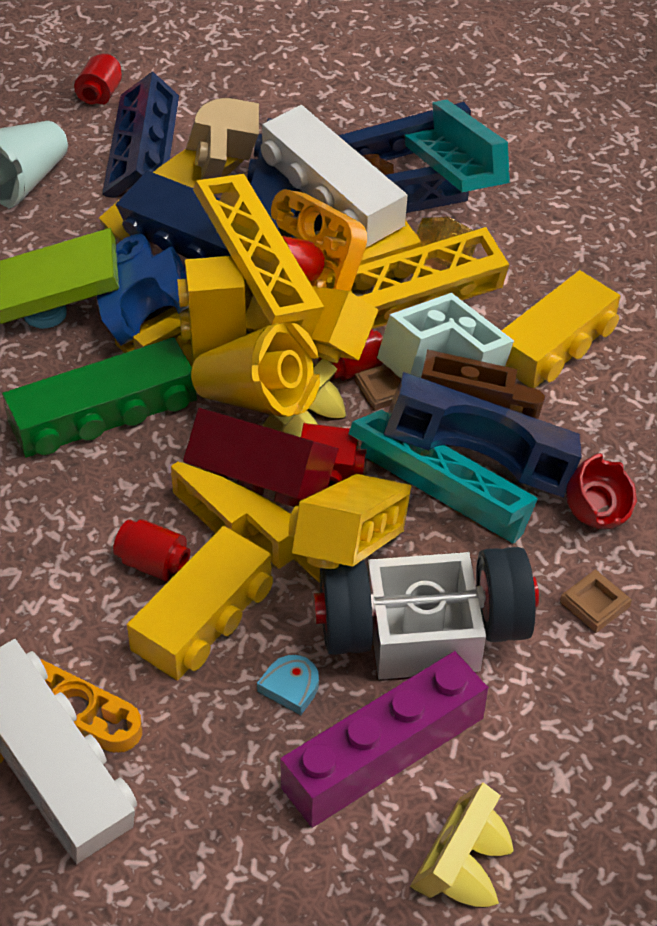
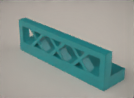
M447 99L432 102L434 129L405 134V146L461 192L510 183L508 141Z
M382 409L352 422L348 434L362 441L360 449H367V459L511 543L517 542L524 534L538 500L537 497L445 445L434 447L428 451L385 436L384 430L388 413Z

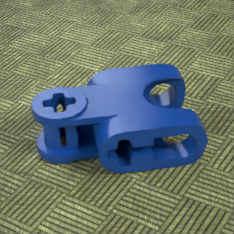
M134 234L126 237L116 245L119 289L97 295L102 322L120 346L133 340L134 335L140 333V326L143 321L155 310L165 306H173L179 314L188 309V306H179L177 279H186L183 261L173 247H169L153 256L150 243L143 234Z

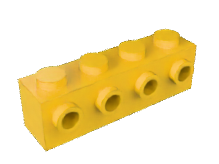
M355 474L300 501L299 506H295L292 510L288 526L289 536L294 537L292 554L308 557V564L320 568L335 569L339 567V564L355 566L404 532L411 485Z

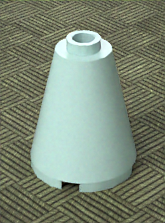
M42 121L0 128L1 205L8 209L17 206L66 155L68 150L67 137L65 132L56 123Z

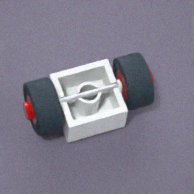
M521 547L493 548L480 551L476 566V583L470 553L464 552L368 560V571L364 560L353 567L339 564V567L335 569L320 568V593H313L315 624H323L324 641L328 654L367 652L371 650L373 641L378 679L413 677L453 651H456L474 672L481 671L485 639L490 642H502L531 638L535 626L536 608L539 605L537 579L533 577L529 558L525 549Z

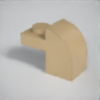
M220 98L204 104L199 109L186 144V149L196 151L195 165L201 167V180L221 177L227 157L249 161L259 136V103Z

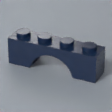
M405 372L402 374L390 405L384 430L385 436L428 451L437 446L453 445L480 452L505 466L516 477L518 482L563 498L566 494L567 483L575 473L582 458L579 433Z

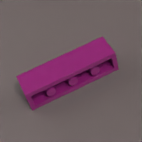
M453 651L281 757V789L311 828H313L484 718L489 687L460 655Z

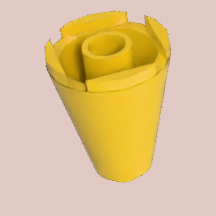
M275 323L199 355L193 363L191 379L196 392L203 398L278 417H291L306 412L315 401L320 386V374H314L312 359L319 358L309 333L295 323Z

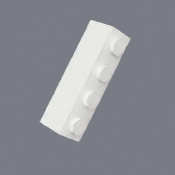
M303 105L262 124L261 152L265 161L270 166H275L284 174L295 188L359 221L367 232L366 247L405 226L407 194Z
M13 639L0 647V753L75 863L78 864L133 828L134 808L137 806V801L127 783L122 778L114 781L103 764L107 762V759L97 740L91 734L84 737L74 724L77 716L67 697L62 692L54 695L45 682L48 679V675L39 657L33 651L26 654L17 640Z

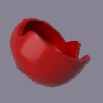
M596 453L579 464L567 483L566 499L571 512L581 522L594 528L614 529L622 525L631 517L637 503L635 484L625 472L623 463L606 461L603 459L602 453ZM609 505L608 510L598 512L599 509Z

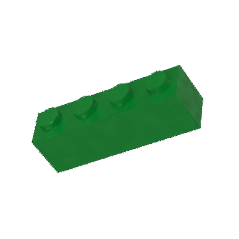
M172 337L3 392L7 420L25 458L36 454L49 455L57 451L62 445L80 439L93 440L101 436L104 431L125 424L129 426L140 424L148 416L166 410L179 411L185 408L190 402L197 400L196 390L191 379L192 367L176 339Z

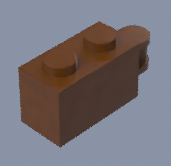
M427 349L422 379L536 419L540 417L545 400V395L540 390L515 384L517 369Z

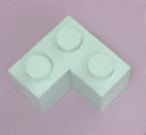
M449 293L390 314L377 358L400 378L403 372L421 378L427 349L505 366L514 340L453 293Z

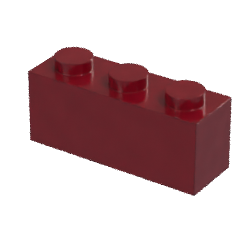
M198 407L183 462L200 467L204 471L226 479L227 477L238 479L236 484L263 496L265 488L275 491L273 501L295 507L299 506L300 501L328 487L339 448Z

